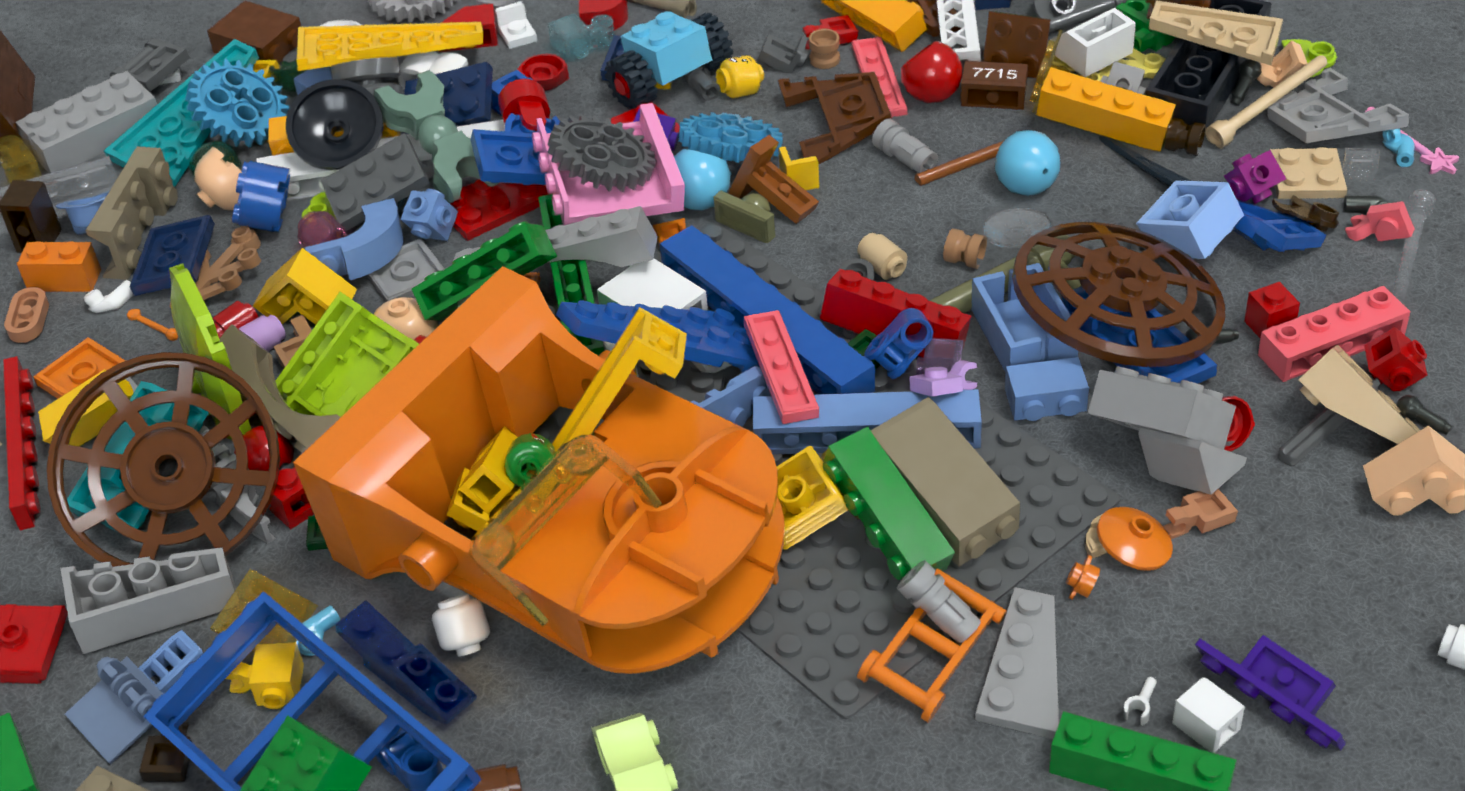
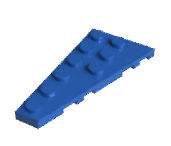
M580 300L578 303L561 302L556 313L560 320L575 335L616 344L638 308L641 307L687 333L684 353L685 360L721 367L723 362H727L739 368L742 373L754 366L760 367L745 328L735 321V316L724 309L718 308L715 311L702 310L697 307L676 309L668 305L657 308L644 304L623 306L614 302H608L606 305Z

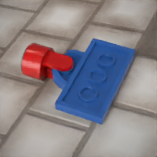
M517 79L508 83L501 90L498 97L499 107L505 123L504 130H472L470 141L480 180L491 183L546 185L545 174L547 172L541 173L538 158L540 152L534 151L532 133L537 132V118H542L547 134L551 133L555 124L559 125L560 120L556 116L552 120L549 119L550 107L545 91L538 82L531 79Z

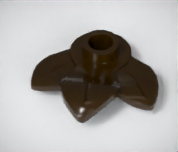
M1294 195L1291 199L1292 205H1285L1279 203L1274 198L1272 199V205L1276 210L1307 221L1318 230L1327 231L1328 228H1337L1339 221L1337 217L1339 212L1328 205L1314 202L1312 205Z

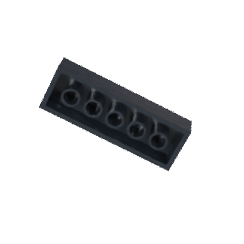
M1211 0L1210 8L1270 17L1272 3L1262 0ZM1179 38L1147 87L1145 95L1176 104L1173 113L1174 118L1183 119L1189 125L1195 122L1203 123L1207 128L1213 124L1239 81V67L1247 58Z

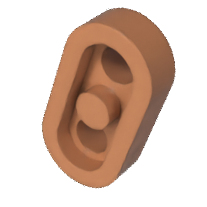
M28 287L18 291L12 297L4 327L10 340L13 342H29L41 334L49 308L48 299L41 288Z

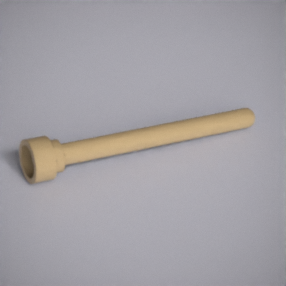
M1322 55L1317 56L1231 119L1215 121L1205 130L1207 140L1220 149L1224 148L1233 141L1236 130L1327 65L1326 57Z

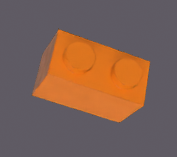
M27 242L17 262V267L26 288L38 287L44 292H90L93 290L101 272V267L91 242Z

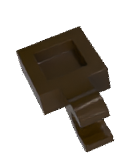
M183 722L178 730L192 742L190 736H186L189 722ZM162 733L161 736H148L139 773L143 781H185L190 759Z

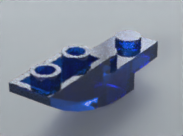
M367 600L335 624L336 633L363 657L364 667L434 720L447 725L477 699V695L421 643L415 646Z

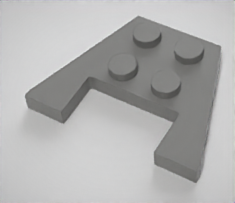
M1331 68L1322 72L1321 79L1316 81V79L1312 78L1307 81L1305 89L1299 93L1292 91L1268 107L1269 120L1305 143L1404 128L1409 124V114L1391 103L1360 113L1332 96L1347 90L1348 78Z

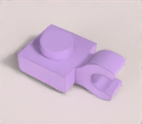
M960 360L953 365L948 373L945 367L925 368V374L910 376V391L933 397L962 392L963 389L973 390L977 387V382L965 380V374L969 369L977 368V364Z

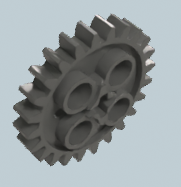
M583 114L580 115L579 120L573 116H569L568 121L561 119L559 125H554L547 144L549 146L548 154L553 155L551 161L560 163V171L569 170V178L578 176L581 178V184H585L588 181L592 182L595 189H598L600 185H604L610 192L613 186H616L621 192L625 191L626 186L632 190H636L637 184L644 186L646 180L650 181L657 160L654 159L655 152L650 150L651 143L643 142V135L634 136L633 128L625 130L622 128V122L614 125L611 124L610 118L600 121L596 115H593L592 120H589Z

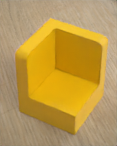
M779 147L780 170L804 190L819 188L817 157L812 156L791 161L786 147Z

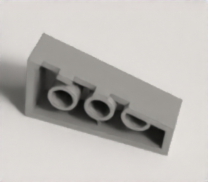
M223 548L174 553L170 555L168 560L162 561L151 560L150 557L134 558V564L112 567L111 562L95 563L93 569L77 571L75 566L60 568L69 624L83 654L240 606L234 579Z

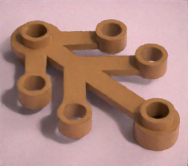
M249 226L235 229L231 234L232 244L211 267L209 263L211 254L208 249L206 250L198 276L199 280L195 283L203 300L239 287L242 279L238 272L252 269L260 264L261 258L256 250L260 247L261 242L255 230L250 229ZM238 255L237 258H238L239 261H236V262L230 264V263L235 259V257Z

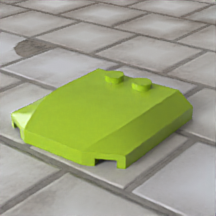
M183 263L169 268L171 312L183 352L211 359L232 370L224 344L220 342L211 314L189 270L184 267ZM195 370L192 393H201V396L214 401L225 409L229 415L243 403L240 392L227 382L206 372ZM211 415L215 425H218L220 421ZM246 420L239 427L242 434L251 430L249 420Z
M339 292L275 380L284 402L292 411L304 415L326 416L337 414L342 417L415 349L419 343L408 338L342 292Z

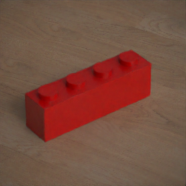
M840 269L827 283L820 319L858 334L867 329L879 335L904 309H918L926 316L933 330L932 340L918 356L951 368L964 349L972 316L962 313L956 307L943 306L929 301L920 294H910L894 288L889 283L876 282L865 278L856 271ZM918 322L910 324L905 333L907 335L918 333L922 328V324Z

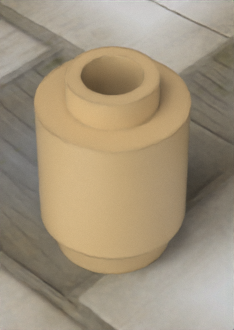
M870 233L860 241L857 249L860 259L869 261L873 265L874 272L880 277L888 280L891 277L896 278L904 272L907 254L882 234Z

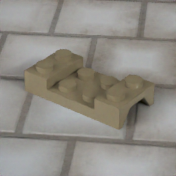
M136 147L86 229L88 236L103 243L110 249L113 259L104 272L103 278L122 280L130 278L134 269L136 270L141 256V252L137 247L141 243L144 229L153 223L154 215L165 216L170 206H175L177 203V189L173 186L169 174V164L165 162L161 148Z

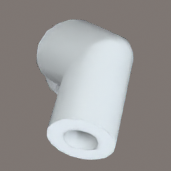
M125 280L111 294L103 296L98 289L92 290L85 295L84 302L89 305L88 309L94 313L117 310L133 296L129 287L131 282Z

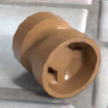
M819 29L810 34L809 47L812 50L810 53V63L812 66L818 69H830L839 64L840 53L837 49L839 48L840 40L839 34L836 31Z
M952 228L948 233L944 246V261L950 263L961 261L965 262L968 267L978 269L977 258L983 259L985 256L987 237L979 234L969 236L962 230Z

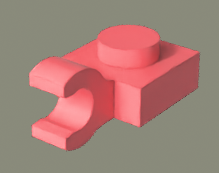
M1403 201L1370 206L1367 215L1351 217L1350 220L1353 227H1346L1345 229L1348 238L1354 241L1362 240L1374 233L1378 241L1409 238L1415 230Z

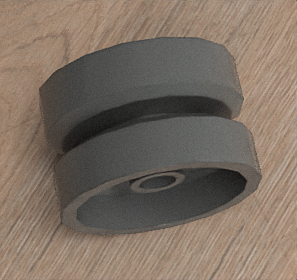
M397 58L361 59L339 63L330 67L332 79L352 81L366 88L372 95L375 89L388 85L397 93L404 94L402 86L396 83H382L394 80L401 75Z

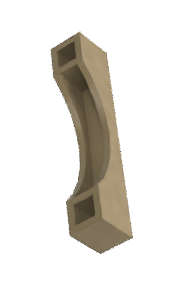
M233 324L220 337V342L224 344L232 371L242 377L259 395L271 417L277 421L274 424L275 429L289 440L292 437L298 440L294 446L303 453L341 418L337 414L315 416L292 411L284 402L277 388L273 373L272 355ZM240 393L241 398L246 401L245 397Z

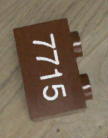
M965 61L961 82V106L1024 110L1028 64Z

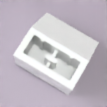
M1113 8L1048 40L1047 50L1083 77H1087L1113 64L1114 61H1118L1133 53L1136 22Z

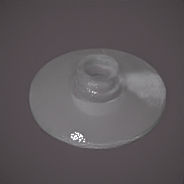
M1009 208L996 212L986 219L983 224V235L987 237V241L996 246L1014 249L1021 248L1031 236L1050 228L1051 221L1046 214L1035 209Z

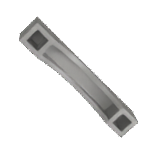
M641 206L631 209H620L611 214L589 217L583 221L568 225H557L552 229L545 230L557 254V257L549 262L591 260L605 262L618 267L653 260L658 238ZM480 247L467 248L457 252L454 260L461 256L472 254L479 250Z

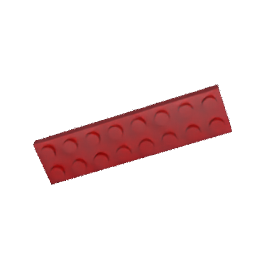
M653 103L656 113L668 116ZM640 105L637 108L612 117L610 119L611 124L634 122ZM675 122V132L679 133L680 125ZM478 179L461 189L460 200L450 203L458 211L453 227L469 241L539 208L538 197L550 194L547 192L546 185L502 182L495 186H488Z

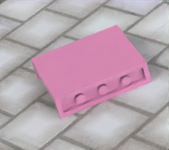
M653 103L640 105V121L623 123L622 126L625 130L633 128L634 136L643 135V142L651 143L650 150L655 152L654 159L657 160L650 181L646 180L644 186L637 184L636 190L626 186L624 192H621L616 186L612 187L611 192L604 185H600L598 189H595L592 182L588 181L585 184H581V178L578 176L569 178V170L560 171V163L552 162L553 155L548 154L549 146L547 144L551 133H546L542 118H537V132L532 133L533 148L535 152H540L538 154L541 173L547 172L545 174L548 194H554L552 195L554 214L561 216L563 225L583 221L589 217L611 214L620 209H631L638 206L642 207L646 216L684 211L685 184Z

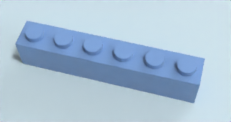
M978 389L963 390L962 392L933 397L916 392L814 395L819 406V418L782 424L772 396L753 397V433L766 443L772 454H797L808 446H812L816 453H826L829 445L867 426L871 431L927 397L936 403L973 448H981L982 420Z

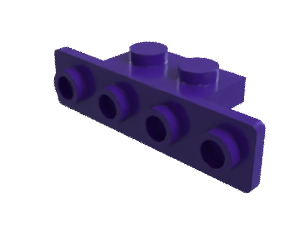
M1264 635L1261 636L1240 665L1201 638L1196 642L1195 646L1202 655L1199 661L1205 667L1219 676L1226 671L1237 679L1234 683L1235 687L1248 697L1255 700L1258 695H1261L1272 704L1269 706V710L1288 724L1293 719H1296L1307 727L1304 732L1305 735L1325 749L1330 743L1340 750L1346 745L1338 731L1314 716L1336 687L1332 680Z

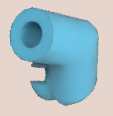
M1400 128L1383 131V144L1397 155L1398 165L1401 167L1411 166L1414 161L1415 149L1411 137L1402 134Z
M328 606L302 624L323 641L324 632L338 624L340 617L332 606ZM296 640L299 652L301 654L306 656L314 655L298 640Z

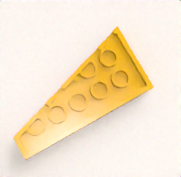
M481 22L298 27L297 68L298 71L330 67L339 63L361 59L397 57L458 47L471 48L478 44H483Z

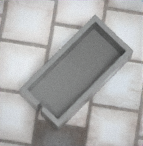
M128 71L115 74L110 79L95 86H89L83 89L82 92L67 99L58 100L54 105L43 110L32 112L25 118L17 121L16 125L26 150L54 177L104 153L103 150L157 105L155 97Z

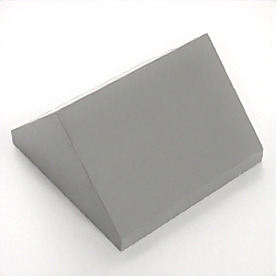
M1140 427L1138 433L1149 474L1161 482L1212 495L1246 463L1247 457L1201 441Z

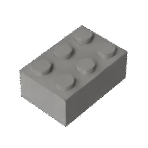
M1118 366L1115 373L1104 370L1099 371L1087 414L1138 431L1140 427L1201 441L1221 449L1225 448L1236 406L1222 401L1224 394L1204 389L1203 385L1185 380H1181V383L1171 382L1170 378L1148 373L1147 377L1138 375L1139 372Z

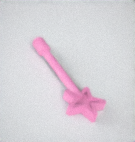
M1369 107L1365 112H1367V111H1369V110H1372V109H1375V108H1374V107ZM1411 137L1415 146L1414 150L1421 154L1420 161L1431 165L1430 174L1440 170L1455 174L1456 168L1453 164L1458 162V155H1445L1440 148H1436L1434 154Z

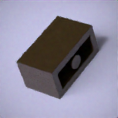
M13 180L0 200V212L16 252L22 253L27 242H55L62 228L44 181Z

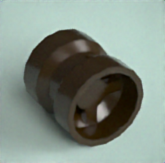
M1173 117L1168 126L1165 149L1171 151L1185 149L1187 154L1198 156L1197 150L1203 145L1206 125L1198 122L1189 125L1183 119Z

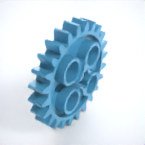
M224 59L222 66L215 60L212 61L211 67L202 65L201 71H195L193 78L190 79L185 100L189 101L187 110L194 112L192 120H202L200 129L210 128L212 130L210 137L213 138L219 134L222 136V143L224 144L228 139H233L235 147L239 146L240 141H244L248 148H251L254 140L262 146L265 138L268 140L269 118L287 116L289 106L285 104L287 96L280 95L283 87L272 85L274 77L265 79L263 77L265 70L261 69L256 73L253 71V64L250 63L247 68H244L240 60H237L235 66H231L227 59Z
M710 112V116L699 113V117L690 115V119L684 118L683 122H680L679 142H682V147H688V150L702 152L719 157L725 161L739 163L745 159L751 146L768 135L779 142L773 156H779V147H782L783 133L779 132V128H772V124H763V120H751L752 117L750 116L742 118L739 114L722 113L717 115Z

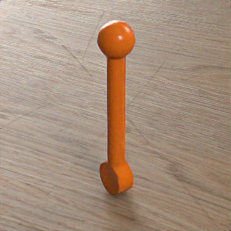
M132 309L127 312L129 320H137L165 334L166 338L170 341L178 339L175 328L168 329L142 316L139 309Z

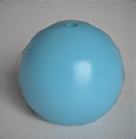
M1032 130L1018 131L1007 137L999 147L995 158V171L1000 182L1011 192L1025 196L1040 194L1057 179L1060 171V154L1057 146L1045 134Z
M682 149L674 156L685 184L684 207L701 211L714 207V196L720 190L727 193L730 187L731 173L727 161L688 149Z

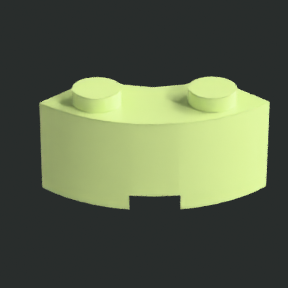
M637 713L591 728L606 775H610L616 791H673L678 789L671 764L664 765L655 745L660 744V740L653 720L646 721L645 715Z

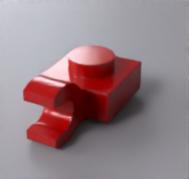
M849 15L821 19L818 26L807 25L803 27L806 37H809L812 32L819 29H831L839 34L840 44L858 40V30ZM807 40L805 49H810L809 40Z

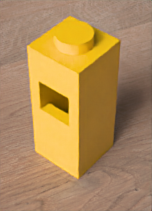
M105 369L38 411L44 442L51 444L56 426L67 406L87 384L105 372ZM125 379L117 384L130 400L133 395V388L130 382ZM105 392L81 416L72 432L68 445L79 447L97 436L104 424L118 411Z
M505 426L481 450L459 487L462 493L488 514L515 485L507 476L505 459L509 446L518 437Z

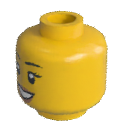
M748 55L728 58L721 63L720 68L716 71V82L720 87V91L732 99L757 93L761 82L764 80L762 66L757 64L753 57Z

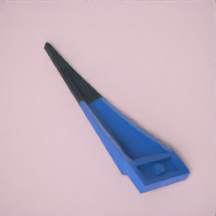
M1099 135V140L1167 187H1170L1175 180L1192 181L1147 159L1113 138ZM1237 199L1244 216L1234 226L1233 231L1263 251L1269 247L1279 252L1292 249L1303 251L1305 248H1318L1322 246L1327 236L1304 220Z

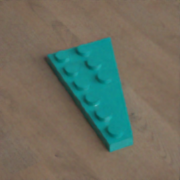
M234 39L204 65L211 67L212 61L215 60L222 66L224 59H227L231 66H235L237 60H240L242 67L247 68L250 63L254 66L259 57L255 48ZM193 75L103 150L107 159L124 168L137 146L161 148L165 162L169 164V174L175 187L212 131L210 128L201 130L202 120L193 121L192 116L194 112L187 110L189 101H186L185 97L188 84Z

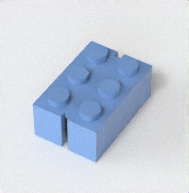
M1040 263L1026 266L1028 275L1044 272ZM1013 269L1009 270L1008 301L1004 302L1005 275L1003 271L972 278L971 310L1005 373L1006 366L1078 357V350L1064 344L1046 332L1022 307L1014 291ZM1051 283L1032 286L1037 296L1053 313L1064 321L1070 317L1069 312Z

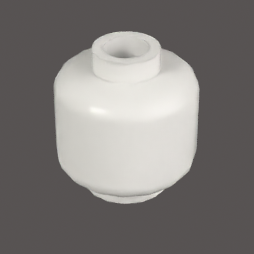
M463 594L439 602V609L433 613L432 622L440 647L447 651L456 650L458 657L481 650L479 642L485 640L490 634V627L481 601L470 599L469 594Z

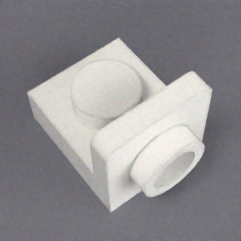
M516 2L495 9L498 32L509 49L537 41V35L526 18L525 6L522 2Z

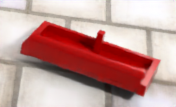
M0 605V683L41 684L43 680H46L68 615L64 605Z

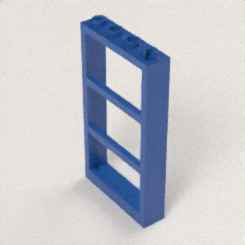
M264 591L245 606L241 615L225 631L215 637L212 645L196 662L186 667L176 683L166 693L160 695L154 701L152 708L143 716L224 791H240L241 787L237 784L238 781L261 758L287 715L297 719L333 679L339 675L387 716L353 755L368 764L401 728L446 766L425 791H472L482 780L468 762ZM279 624L325 664L232 764L223 771L185 737L178 728L259 642Z

